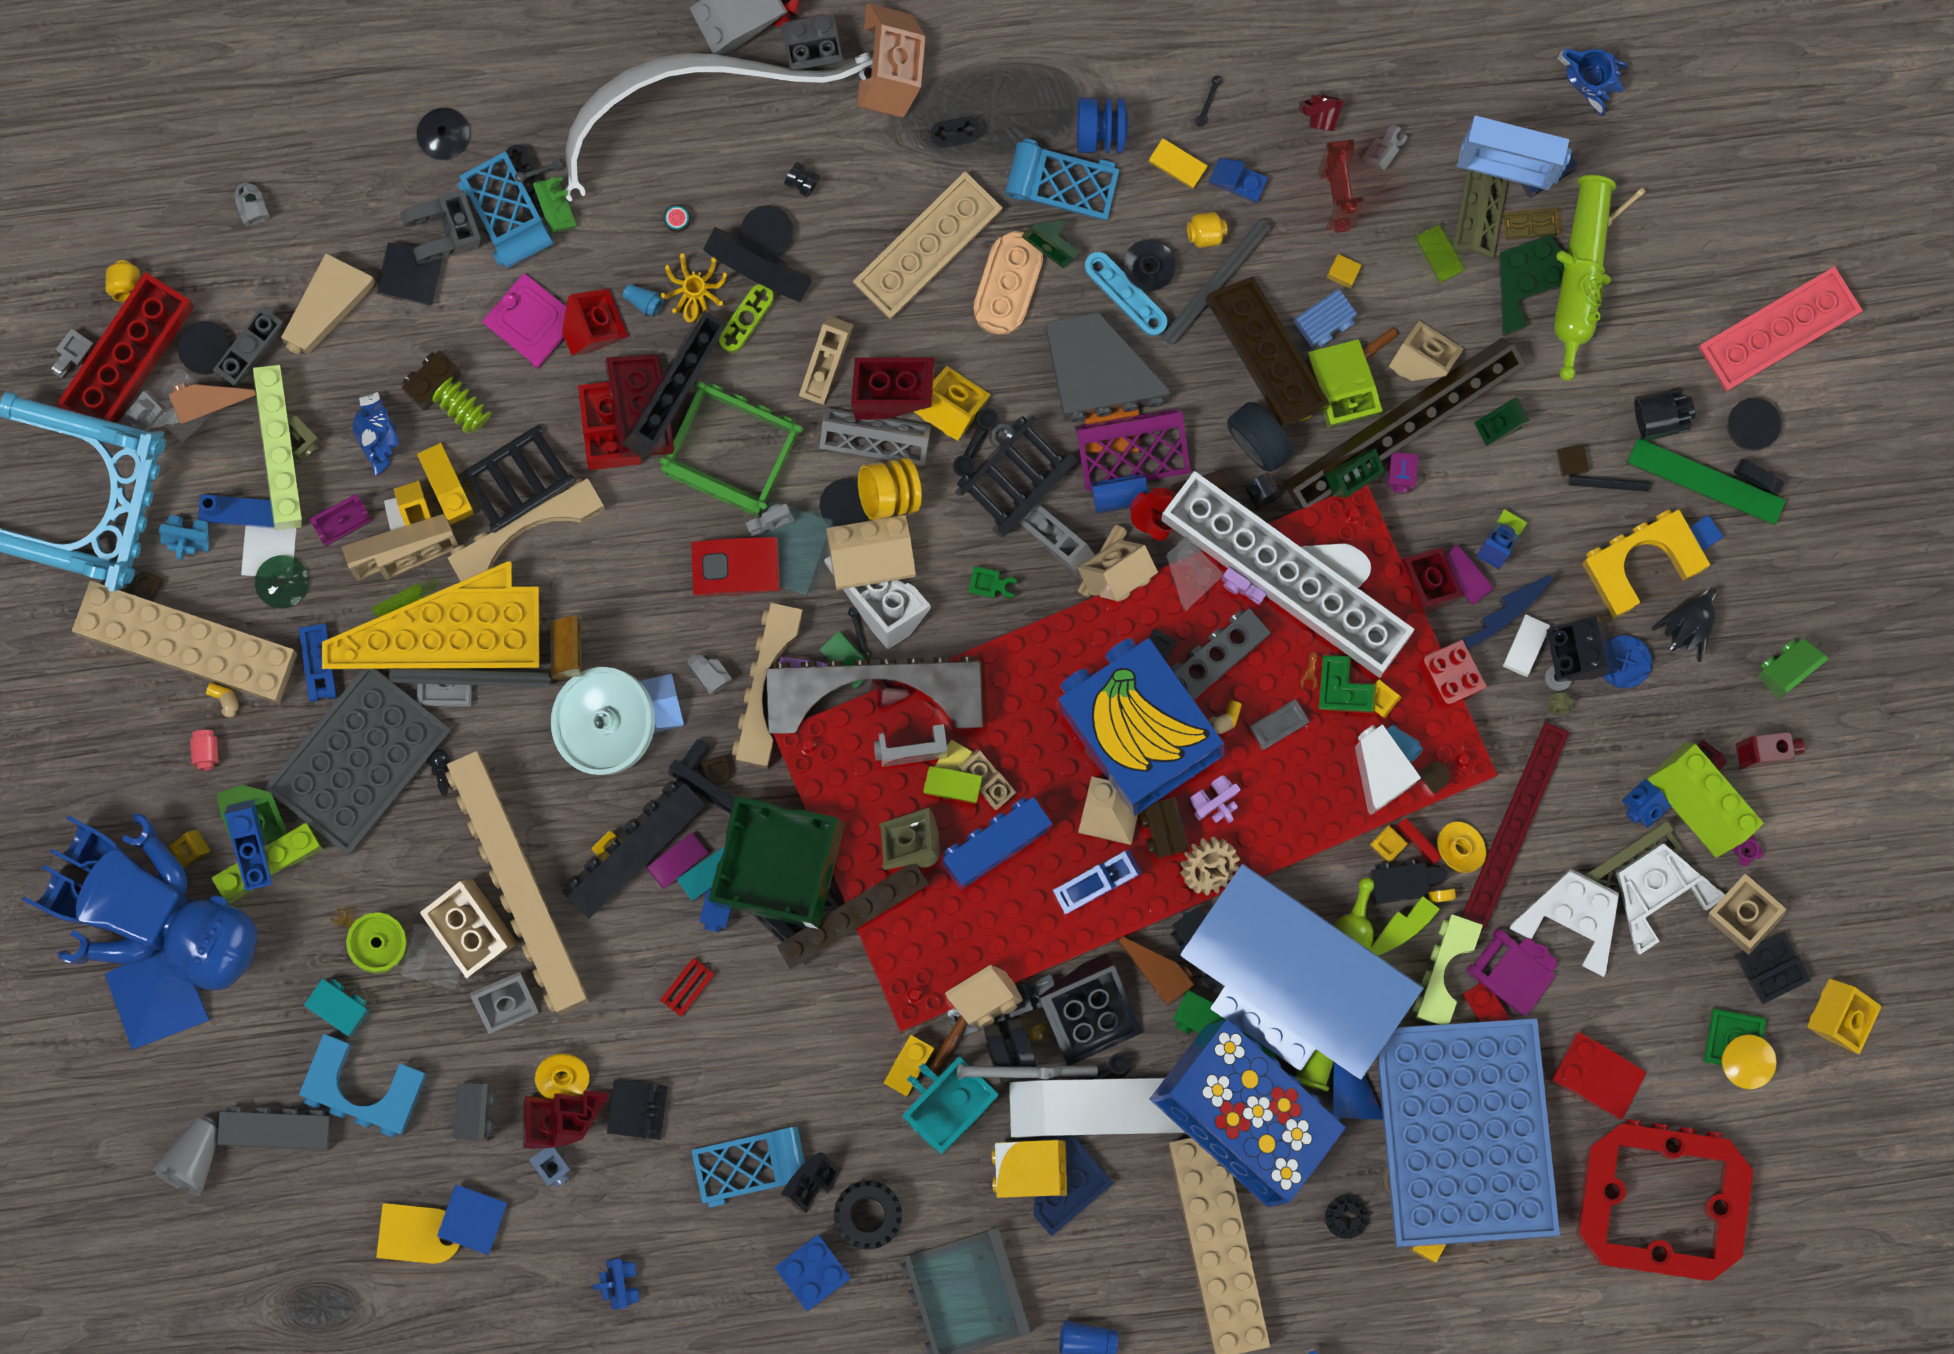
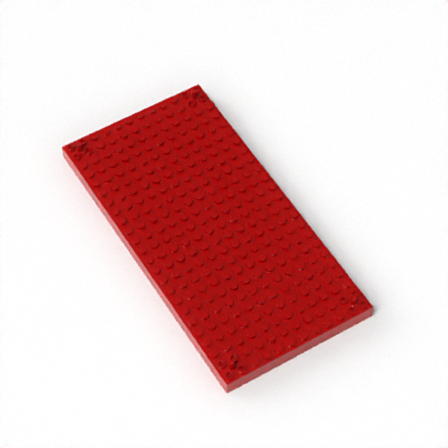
M1367 484L1347 498L1335 497L1333 495L1312 504L1305 510L1302 508L1268 524L1300 547L1348 544L1362 551L1370 561L1371 571L1368 578L1358 589L1414 628L1409 640L1380 678L1351 658L1350 683L1375 685L1380 680L1401 696V699L1386 718H1383L1376 711L1374 713L1320 710L1319 699L1323 655H1348L1267 596L1258 605L1246 595H1242L1239 592L1235 595L1223 586L1225 583L1221 581L1228 568L1206 552L1201 551L1158 569V573L1150 578L1149 583L1136 587L1130 591V595L1121 601L1102 598L1100 595H1097L951 657L950 662H961V656H977V661H985L987 726L955 728L944 709L930 696L913 686L894 681L892 683L895 684L892 688L900 689V684L905 685L909 691L908 697L885 708H879L877 705V689L802 720L797 733L773 734L805 811L837 817L846 824L833 872V877L845 903L905 867L883 869L882 838L879 824L926 808H930L934 814L939 830L940 857L933 865L920 867L930 885L857 929V933L900 1033L956 1010L945 992L989 965L1006 971L1009 978L1015 984H1018L1118 941L1122 937L1132 935L1216 899L1224 891L1225 887L1220 886L1219 893L1216 894L1211 889L1209 895H1205L1203 891L1198 894L1193 888H1189L1184 881V877L1181 875V871L1184 870L1181 862L1188 860L1184 854L1159 860L1155 859L1154 854L1149 855L1146 839L1150 838L1148 828L1143 829L1139 814L1131 845L1078 833L1091 777L1108 780V778L1084 752L1086 747L1061 713L1058 698L1063 696L1064 692L1060 685L1073 673L1083 668H1087L1090 674L1094 675L1110 663L1105 658V655L1110 649L1125 639L1132 638L1136 645H1139L1148 639L1154 628L1177 641L1176 646L1166 660L1169 667L1172 668L1178 662L1182 665L1190 659L1188 654L1199 644L1202 647L1206 646L1211 641L1208 637L1219 627L1223 630L1231 624L1229 619L1239 610L1244 613L1250 608L1271 632L1263 642L1194 700L1207 720L1211 717L1217 718L1224 715L1229 700L1239 702L1242 706L1235 727L1222 734H1218L1224 743L1225 756L1158 800L1162 801L1176 797L1189 849L1188 852L1190 853L1193 851L1191 845L1200 846L1201 839L1203 838L1207 843L1210 842L1211 837H1215L1218 842L1223 838L1236 850L1235 853L1240 859L1236 862L1239 868L1244 864L1265 878L1491 781L1497 776L1464 699L1445 706L1441 702L1422 665L1421 660L1423 657L1441 648ZM1234 631L1230 633V640L1234 644L1244 642V637L1240 632ZM1212 649L1209 651V656L1213 661L1219 662L1223 660L1224 656L1221 650ZM1192 666L1189 668V675L1194 679H1200L1203 677V671L1198 666ZM1296 699L1310 722L1263 751L1249 727ZM944 724L947 746L953 740L972 751L971 755L977 749L980 750L1016 793L997 810L980 793L978 794L976 804L924 794L923 791L929 766L935 767L939 759L882 767L881 760L876 761L874 752V741H878V734L884 733L887 748L933 742V726ZM1372 725L1376 729L1383 725L1386 730L1390 726L1395 725L1401 731L1420 741L1419 745L1423 747L1421 754L1411 763L1416 772L1418 773L1429 763L1440 762L1449 769L1450 780L1445 787L1434 795L1420 778L1415 785L1370 815L1367 810L1355 746L1359 742L1358 737ZM1222 775L1232 785H1238L1241 789L1239 793L1224 803L1227 806L1234 801L1238 806L1237 809L1231 812L1234 819L1231 823H1228L1224 818L1217 823L1214 822L1211 816L1216 814L1218 809H1215L1200 821L1194 815L1196 810L1190 800L1193 795L1203 789L1210 801H1212L1219 795L1211 786V783ZM1026 797L1029 800L1034 797L1051 821V829L960 891L942 865L943 858L945 857L944 852L956 843L959 846L965 844L967 836L976 829L981 828L984 831L990 827L989 821L1003 812L1006 816L1012 812V805L1020 799ZM1124 851H1131L1143 873L1142 875L1065 914L1053 892L1054 889Z

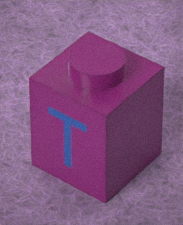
M1394 452L1389 456L1387 488L1393 489V493L1408 494L1409 491H1413L1416 487L1418 455Z

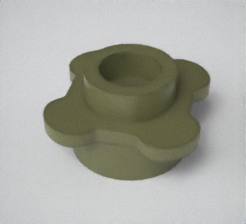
M1556 693L1548 698L1549 707L1546 708L1547 713L1564 715L1573 709L1574 699L1570 698L1567 693Z

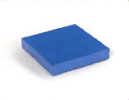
M455 1185L436 1237L489 1255L507 1203Z

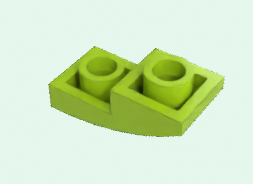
M929 766L923 793L976 804L982 776Z

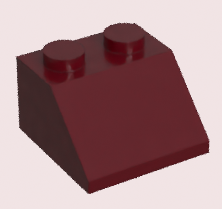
M1442 547L1402 559V563L1425 613L1443 608L1463 596Z

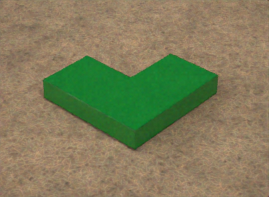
M1323 655L1319 699L1320 710L1374 713L1376 686L1373 684L1350 683L1351 657Z

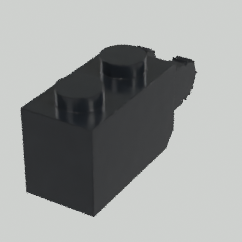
M1418 859L1402 861V866L1391 867V863L1375 865V870L1369 872V876L1374 882V889L1372 891L1374 905L1421 898L1428 892L1429 886L1437 885V883L1440 884L1447 880L1448 873L1442 867L1426 868L1425 863L1418 864Z

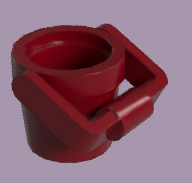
M1311 94L1310 99L1299 102V111L1304 115L1310 116L1309 127L1335 131L1345 100L1326 95Z

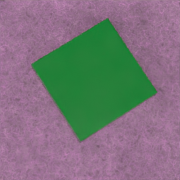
M1713 1008L1711 1010L1703 1062L1722 1066L1721 1057L1725 1048L1732 1040L1743 1035H1755L1763 1038L1766 1018Z

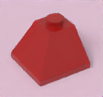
M609 288L568 296L562 334L571 356L591 353L629 337Z

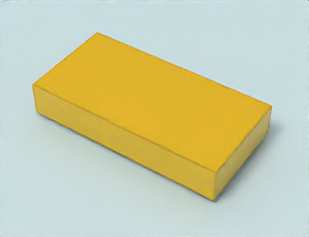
M1163 138L1148 161L1191 189L1195 188L1207 169L1206 164Z

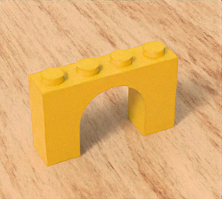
M1668 509L1656 516L1658 521L1650 525L1644 522L1632 529L1634 534L1626 538L1624 534L1619 535L1609 541L1611 546L1602 550L1599 546L1586 554L1588 558L1582 564L1613 619L1640 604L1624 571L1626 555L1634 547L1652 545L1662 549L1669 556L1683 582L1710 566L1709 561L1679 509L1673 513Z

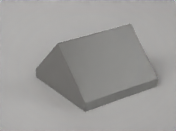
M521 972L470 993L488 1034L539 1013L524 975Z

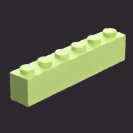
M280 365L253 368V380L274 531L301 528L302 518Z

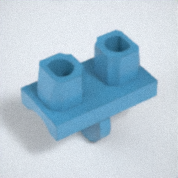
M170 515L165 525L160 524L161 544L168 545L167 550L176 552L177 560H183L185 553L194 555L195 550L209 551L210 542L208 523L206 521L196 520L193 522L192 529L183 528L184 520L181 517Z

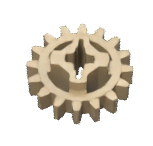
M1211 837L1209 843L1203 838L1201 839L1200 846L1191 845L1192 853L1185 852L1184 855L1188 860L1181 862V866L1184 868L1181 871V875L1184 877V881L1189 888H1193L1196 893L1199 894L1203 891L1205 895H1209L1210 890L1213 889L1217 894L1219 893L1220 886L1227 887L1228 879L1231 880L1234 876L1232 874L1233 871H1238L1239 866L1236 862L1240 859L1235 853L1236 850L1223 838L1218 842L1215 837Z

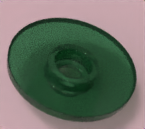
M286 555L273 556L264 561L255 576V588L258 596L267 605L278 609L290 608L298 604L306 595L309 586V577L305 567L297 559ZM279 576L285 577V583L281 586L276 584V579Z

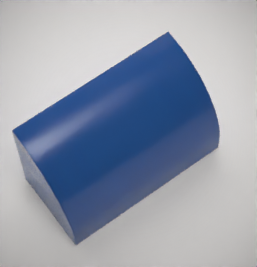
M1143 473L1090 483L1095 514L1127 509L1139 493L1144 492V495L1148 493L1146 477Z

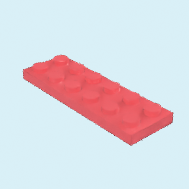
M1834 266L1699 345L1698 348L1723 389L1727 392L1859 315L1863 310Z

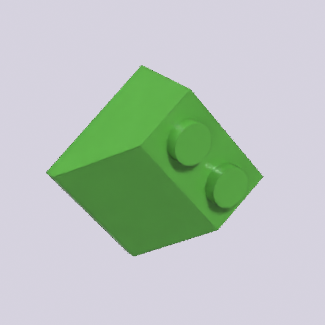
M1804 638L1797 643L1792 639L1781 648L1784 654L1778 659L1771 656L1760 665L1763 671L1758 674V677L1777 699L1788 693L1828 660L1825 654Z

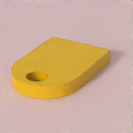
M383 1203L376 1258L438 1264L451 1259L459 1250L460 1245L453 1243L446 1246L441 1242L440 1238L436 1237L445 1210Z

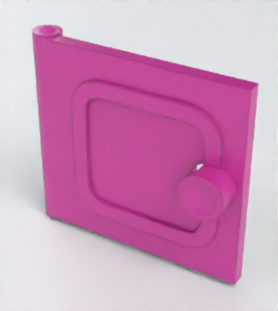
M523 273L484 318L482 323L529 360L533 367L538 369L564 339L562 328L566 306Z

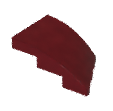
M585 1090L582 1096L555 1093L553 1099L525 1096L523 1101V1148H554L583 1140L607 1101L608 1093Z

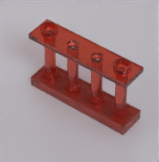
M1354 139L1327 143L1318 168L1319 178H1327V181H1330L1334 207L1327 228L1328 230L1335 229L1336 233L1347 232L1351 230L1350 227H1354L1364 202L1363 197L1353 198L1348 168L1355 152Z

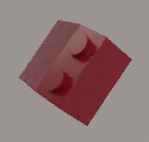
M855 357L851 398L855 420H883L932 407L935 358Z

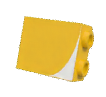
M1065 1141L995 1143V1149L992 1150V1163L996 1165V1176L993 1177L992 1184L997 1198L1067 1196Z

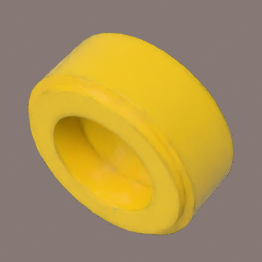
M1455 888L1428 891V896L1431 902L1455 900L1456 893Z

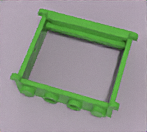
M696 380L694 386L699 389L673 442L674 453L668 454L666 459L659 458L658 463L662 464L661 473L759 518L762 511L767 508L766 502L798 433H802L803 428L796 425V421L782 415L781 418L771 415L772 411L762 405H757L755 408L747 404L748 400L742 396L733 394L731 397L722 393L723 389L715 384L709 383L706 386L703 382ZM704 396L789 433L760 498L675 460Z

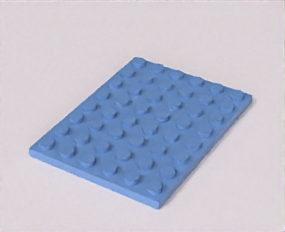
M1537 1019L1396 1028L1377 1057L1395 1248L1560 1236Z

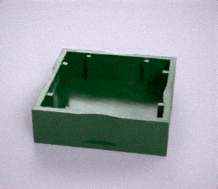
M735 796L726 830L725 848L717 865L708 901L716 907L819 929L846 824L837 817L804 810H787L771 803Z

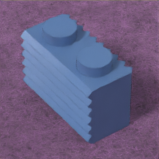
M1338 288L1296 317L1294 324L1311 348H1314L1316 345H1319L1321 348L1333 339L1332 334L1338 330L1343 333L1355 324L1353 320L1356 318L1357 313Z

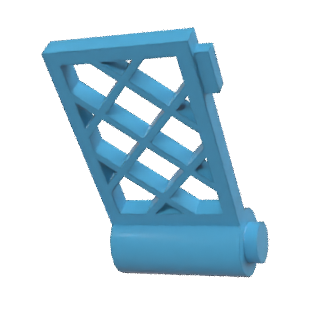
M1023 139V142L1017 143L1004 193L1007 197L1020 201H1032L1107 221L1119 169L1114 168L1115 163L1100 159L1098 164L1042 149L1038 146L1039 143L1031 139ZM1046 157L1057 160L1062 169L1049 175L1044 167ZM1075 165L1083 167L1087 174L1086 177L1077 182L1074 181L1068 169ZM1064 172L1072 185L1059 191L1052 179ZM1100 172L1111 174L1110 184L1102 189L1093 177ZM1042 173H1043L1046 178L1041 181V177H1042ZM1090 179L1097 192L1085 198L1078 185ZM1047 181L1056 193L1049 198L1037 196L1039 186ZM1073 188L1081 199L1075 205L1067 204L1062 194ZM1106 190H1108L1107 198L1103 193ZM1100 195L1105 203L1103 213L1093 211L1087 201Z
M505 151L460 175L461 182L457 183L460 190H464L466 198L470 197L496 249L493 252V256L500 267L505 265L508 269L553 245L554 241L523 182L515 180L517 171L508 153ZM505 160L508 166L505 178L492 175L495 165ZM477 174L486 177L482 191L473 189L468 179ZM511 174L515 181L510 180ZM490 179L504 182L499 196L486 193ZM508 184L518 186L520 193L517 201L504 198ZM475 193L480 194L479 200L477 199ZM485 196L498 200L493 214L482 209ZM523 197L527 204L521 203ZM502 201L515 205L511 219L498 216ZM520 207L530 209L534 217L533 219L525 223L516 221ZM487 216L492 217L491 223L489 222ZM497 219L510 223L507 233L499 237L496 236L493 230Z
M798 1126L691 1150L702 1204L708 1203L709 1208L726 1204V1198L785 1186L796 1171L805 1163ZM767 1139L769 1151L764 1159L750 1152L756 1141ZM750 1143L747 1149L741 1146L743 1144ZM737 1146L745 1152L737 1165L724 1158L730 1147ZM720 1149H724L723 1152L721 1153V1155L718 1154V1153L715 1152V1151H716V1150H720ZM710 1152L718 1157L710 1171L701 1166L699 1154ZM748 1154L761 1162L753 1176L740 1168ZM769 1156L771 1158L772 1165L766 1162ZM721 1160L734 1168L727 1181L713 1174ZM764 1165L773 1170L775 1182L764 1184L756 1178ZM702 1171L708 1174L705 1180ZM737 1171L750 1178L744 1189L738 1190L729 1184ZM712 1176L724 1184L718 1195L708 1197L706 1184ZM753 1181L759 1184L758 1186L750 1187ZM727 1187L733 1190L731 1192L724 1193Z

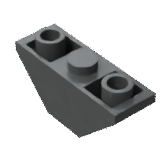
M261 306L213 371L232 385L236 386L253 372V368L259 366L269 353L283 325V321Z

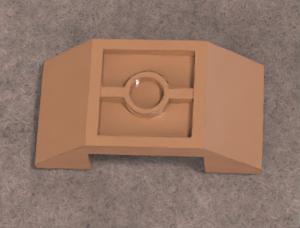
M868 3L866 4L864 30L875 33L872 75L869 79L859 81L857 107L903 118L921 88L925 34L913 15Z

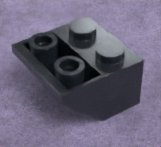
M1592 616L1546 630L1557 681L1591 680L1617 673L1607 621L1599 616Z

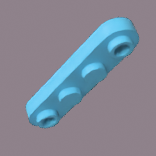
M1095 252L1087 257L1085 272L1090 279L1146 335L1151 337L1161 335L1167 326V317L1164 312L1141 289L1131 284L1125 273L1106 254ZM1099 263L1103 266V269L1095 271L1093 265ZM1150 320H1156L1158 322V326L1152 328L1149 326L1148 322Z

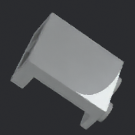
M944 724L933 726V742L887 748L884 733H879L878 741H874L876 761L881 760L882 767L947 758Z

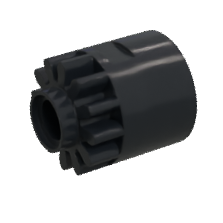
M1677 387L1634 398L1636 421L1644 441L1691 431L1690 427H1692L1690 420L1696 418L1695 407L1691 396L1686 397L1683 388Z

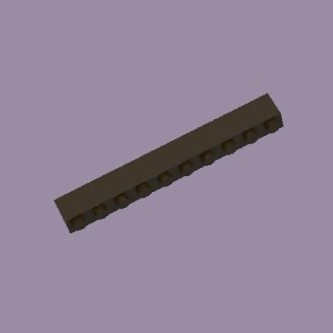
M1500 338L1447 373L1446 376L1441 377L1284 481L1283 485L1295 505L1305 510L1312 504L1331 495L1332 491L1325 474L1333 468L1372 448L1377 450L1382 461L1524 367L1525 363L1513 342ZM1368 460L1366 461V464L1368 466V469H1370L1371 465ZM1357 467L1358 470H1359V473H1360V475H1361V474H1362L1361 469H1360V467ZM1348 473L1350 480L1352 481V476L1350 473Z

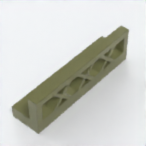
M1467 170L1453 245L1454 251L1459 253L1474 252L1486 258H1493L1508 180ZM1493 183L1496 188V194L1494 198L1492 197V194L1490 192L1491 185ZM1488 209L1490 210V213L1492 215L1491 221L1489 223L1486 219V212ZM1483 235H1485L1487 240L1485 249L1480 247Z
M1666 821L1585 876L1598 883L1606 884L1605 886L1608 888L1609 885L1615 886L1616 888L1613 891L1618 893L1620 892L1619 883L1610 882L1612 870L1625 867L1626 865L1621 864L1629 859V863L1634 861L1636 854L1646 853L1647 850H1644L1651 844L1652 848L1655 847L1657 840L1666 836L1674 848L1672 850L1674 853L1677 854L1683 849L1671 833L1673 828ZM1608 874L1606 881L1600 880V878Z

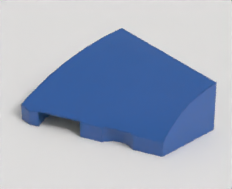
M1333 1063L1332 1112L1339 1118L1383 1120L1382 1111L1366 1077L1364 1076L1360 1080L1337 1063Z

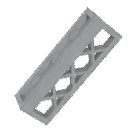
M826 408L819 448L897 461L899 458L906 457L916 465L925 466L931 425L891 418L883 420H855L853 412ZM827 431L839 433L843 439L839 442L826 441ZM857 436L865 437L869 444L861 447L857 446L852 440ZM883 441H890L896 448L891 451H885L878 444ZM910 445L922 447L921 456L910 455L905 448Z

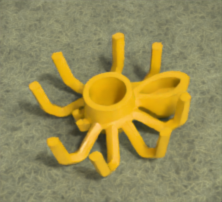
M681 253L680 262L685 280L675 278L669 265L665 266V270L670 280L675 284L682 285V287L667 294L662 293L661 297L667 300L683 292L684 294L678 305L672 309L673 314H678L688 297L689 300L685 305L683 317L688 323H692L700 314L697 299H699L702 312L704 310L708 312L704 295L714 301L717 306L723 305V301H720L706 289H718L726 281L727 273H723L722 279L718 283L706 284L705 282L714 272L716 259H711V266L708 272L701 278V272L695 275V271H692V275H689L685 254Z

